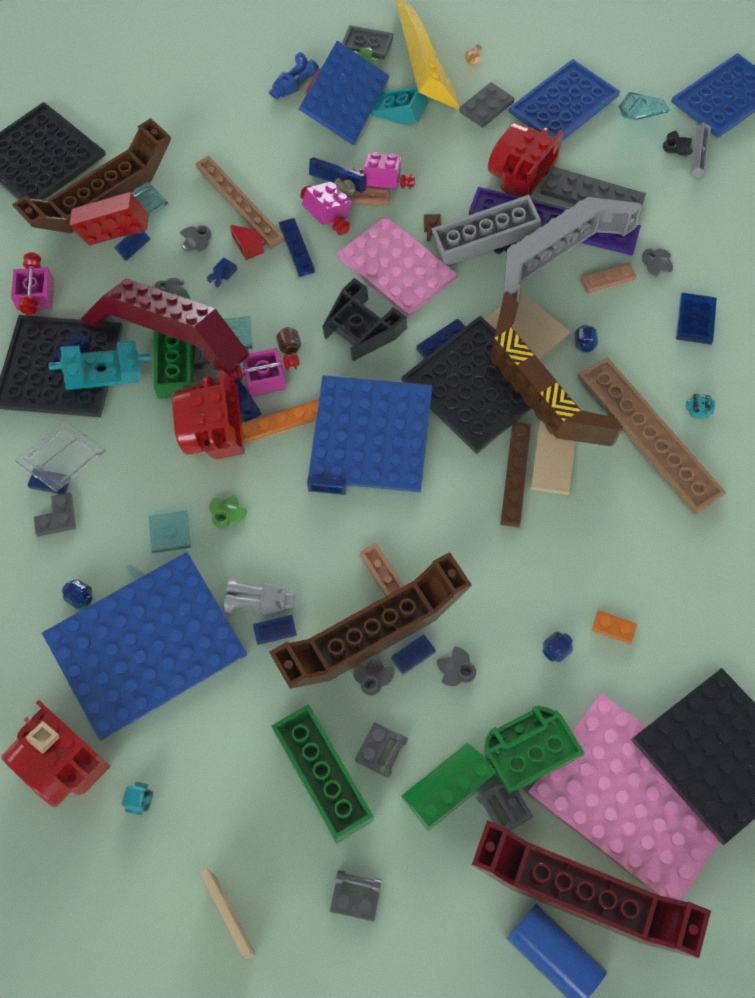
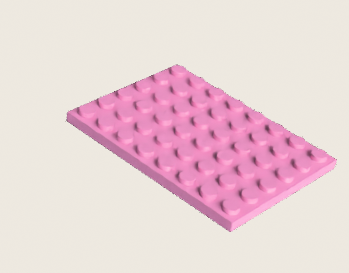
M600 694L572 732L585 752L584 756L537 780L527 794L657 895L682 900L719 843V840L631 741L635 735L647 726L603 694Z

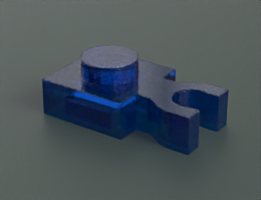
M223 257L213 268L214 273L208 275L207 281L211 283L213 280H216L214 283L218 288L223 279L228 280L237 271V265Z

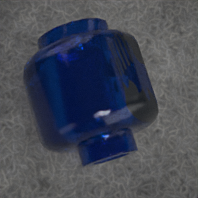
M582 325L575 330V346L578 350L591 352L597 347L598 335L594 327Z
M79 579L68 581L62 589L63 600L77 609L88 606L93 599L92 588Z
M554 632L543 642L542 652L551 662H561L573 652L571 644L573 640L567 633Z

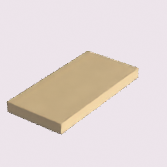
M541 421L538 429L531 490L569 495L575 441L557 439L548 432L546 425Z
M205 868L200 871V874L242 957L249 960L256 953L216 875L209 868Z

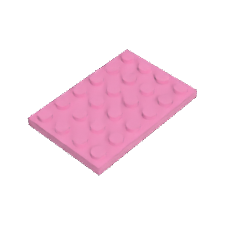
M387 216L383 217L337 252V258L406 317H409L457 278V273L446 264H443L440 259Z

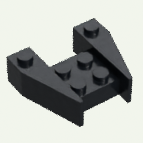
M353 278L341 290L322 326L325 339L335 331L353 345L350 348L353 361L396 340L407 329V317L393 307L380 318L363 304L369 299L368 290L356 278Z

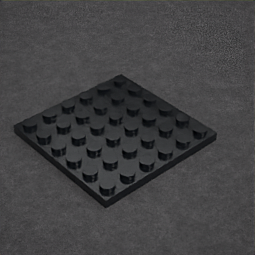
M43 102L0 132V185L18 200L24 196L30 199L45 200L103 158L106 153L104 149Z
M18 315L0 375V409L101 418L109 386L66 390L63 372L61 369L50 370L49 362H60V347L79 345L80 353L117 350V342H120L123 330L122 323L103 321L94 327L78 319ZM99 366L96 370L99 372H103L106 370V368L104 366Z
M481 316L473 320L401 377L403 383L432 385L430 409L476 454L507 430L512 423L518 421L532 409L531 406L525 404L521 394L513 389L512 383L503 377L499 367L492 363L490 355L496 329Z
M721 668L635 735L631 741L724 846L755 819V702Z

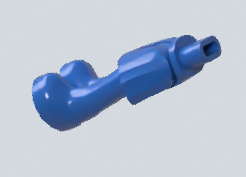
M298 52L295 56L296 65L290 71L282 72L276 78L269 94L273 98L279 99L298 91V85L301 82L315 76L319 69L318 64L312 59L308 61L302 52Z

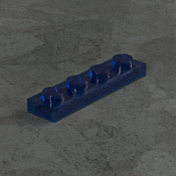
M315 157L310 158L309 175L333 183L338 178L342 182L350 180L355 185V191L361 193L366 191V174Z
M295 218L278 222L298 277L315 273V268Z

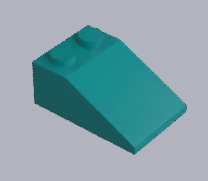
M417 87L381 92L371 111V115L401 124H415L419 121L429 101L426 95L418 92Z

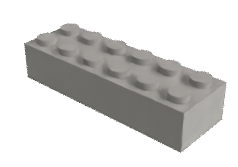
M526 195L432 228V234L443 264L449 266L521 241L526 235L529 236L538 227H541V219L530 196Z

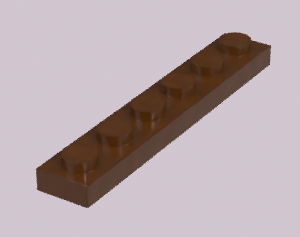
M512 423L500 525L520 527L531 424Z

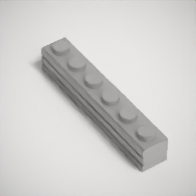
M704 122L696 128L691 174L697 178L706 173L711 127Z

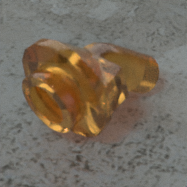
M479 44L466 52L465 57L469 64L474 65L480 61V50L482 47Z

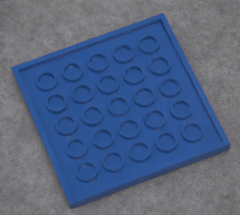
M322 375L308 481L421 492L432 385Z

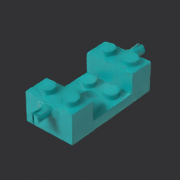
M135 341L117 342V350L80 353L79 345L60 347V362H49V369H61L64 374L66 390L140 383V362L151 361L150 353L139 354ZM99 366H104L106 368V370L103 372H99L96 369Z

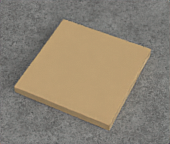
M520 291L519 305L512 328L541 361L566 340L571 332ZM501 306L485 318L494 329L497 327Z

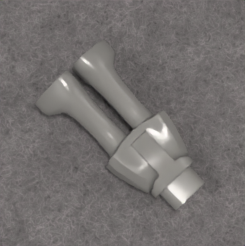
M234 578L228 579L224 604L225 615H231L236 608L241 607L261 610L262 614L281 612V609L282 611L294 609L295 594L286 593V590L269 583H264L263 587H255L241 584ZM245 594L260 596V599L244 598L234 595Z

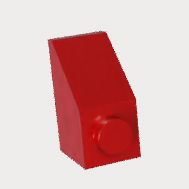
M236 225L230 226L232 238L245 260L264 253V239L257 234L256 230Z

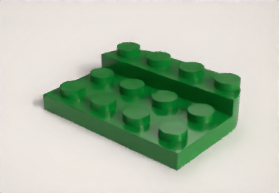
M540 705L532 707V711L499 728L494 727L491 729L486 737L484 746L485 757L496 770V774L508 795L585 754L562 715L557 710L554 711Z

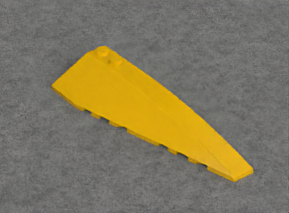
M396 0L418 92L458 110L460 106L455 88L431 43L421 19L409 3L403 0Z

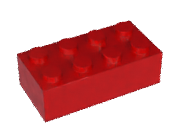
M128 192L73 208L69 225L90 246L147 230L149 213L134 195Z

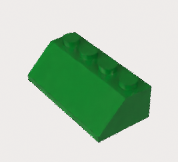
M466 743L401 797L426 830L430 831L491 781L496 775V770L480 752Z

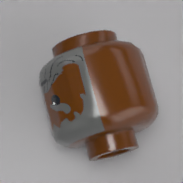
M285 327L278 332L276 339L279 350L288 355H291L292 352L295 354L301 347L298 331L294 328Z

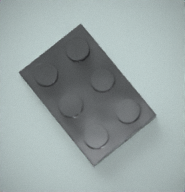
M349 25L342 44L357 52L363 48H371L372 57L385 59L393 40V33Z
M490 82L460 106L459 112L483 128L512 105L515 98Z

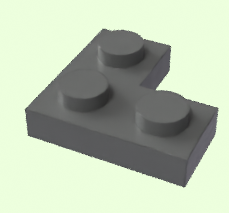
M70 492L51 496L53 513L34 516L35 534L37 537L76 529L73 497Z

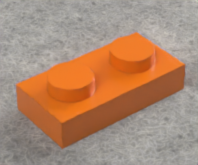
M598 610L591 631L631 644L637 623Z

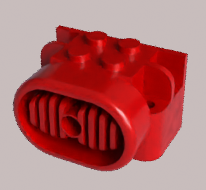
M513 123L508 127L495 144L488 161V171L501 178V190L503 192L520 197L526 195L531 197L548 174L550 167L554 166L558 161L563 136L562 130L558 132L555 138L548 136L549 128L546 127L541 132L519 123Z
M222 369L219 370V377L212 379L210 376H204L203 381L198 382L194 387L174 392L172 396L174 432L177 443L184 454L192 455L205 452L213 459L245 454L238 385Z
M38 700L36 704L41 709L31 719L28 717L24 719L26 724L19 730L17 739L2 753L1 759L40 798L51 807L56 808L71 792L75 795L86 793L111 766ZM42 721L59 734V739L43 754L26 739V736Z

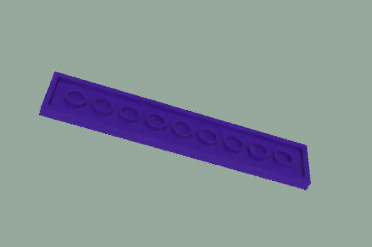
M478 187L469 209V215L521 197ZM531 199L541 219V227L546 225L552 218L561 215L566 209H570ZM637 225L636 229L624 237L621 234L596 232L581 243L633 256L641 225Z

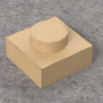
M42 721L26 736V739L43 754L59 739V734Z

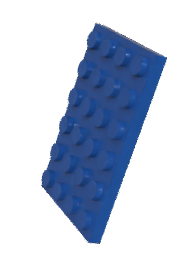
M336 41L298 110L354 145L390 76L339 41Z
M737 53L675 95L671 102L699 124L704 122L711 127L710 132L719 138L755 112V65Z
M572 59L510 106L509 113L528 127L539 132L545 127L549 128L548 136L555 138L558 132L562 130L563 141L619 96L620 91Z

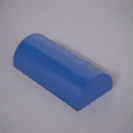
M537 903L506 938L566 998H589L607 974V971Z

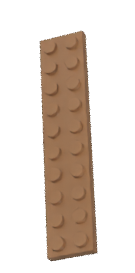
M608 357L579 373L578 379L607 413H611L622 425L624 433L694 515L725 496L726 492Z

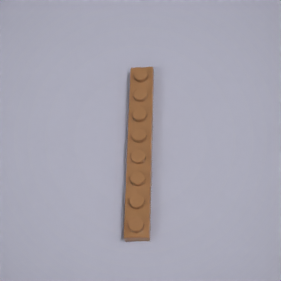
M210 156L195 163L196 168L253 230H256L259 236L263 237L264 242L270 249L285 241L280 231Z

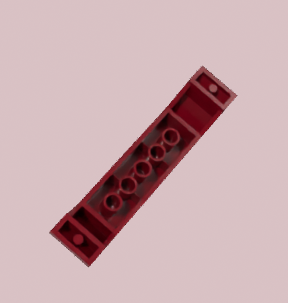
M131 279L123 280L104 294L81 318L83 323L96 327L109 316H114L194 344L213 365L214 370L219 371L222 369L226 374H230L249 356L248 350L215 308L135 282Z
M487 820L471 864L473 867L513 891L639 943L697 959L700 957L711 910L689 901L685 902L657 895L531 844L509 831L508 828Z

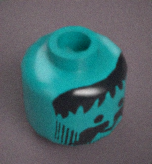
M693 394L691 399L686 401V410H689L691 417L706 419L710 414L713 415L715 400H712L710 395Z
M136 781L135 785H128L122 799V806L126 808L125 812L142 815L143 812L149 810L153 791L147 789L148 784Z

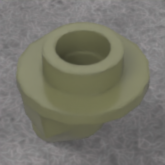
M340 178L335 180L334 183L347 197H351L355 193V185L352 181L345 180L342 182Z

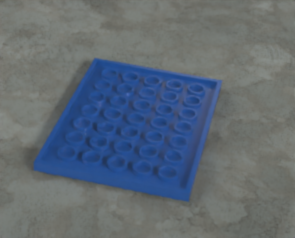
M188 552L42 632L45 641L100 741L247 656L246 651Z

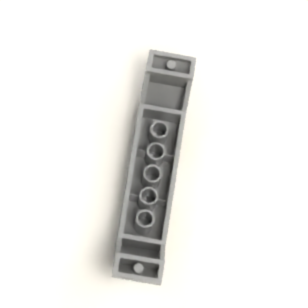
M587 197L582 201H578L569 210L566 209L558 217L552 218L543 227H538L535 232L529 236L526 235L520 242L511 245L507 249L503 296L508 291L519 303L521 290L519 284L596 232L621 234L624 237L636 229L642 205L634 202Z

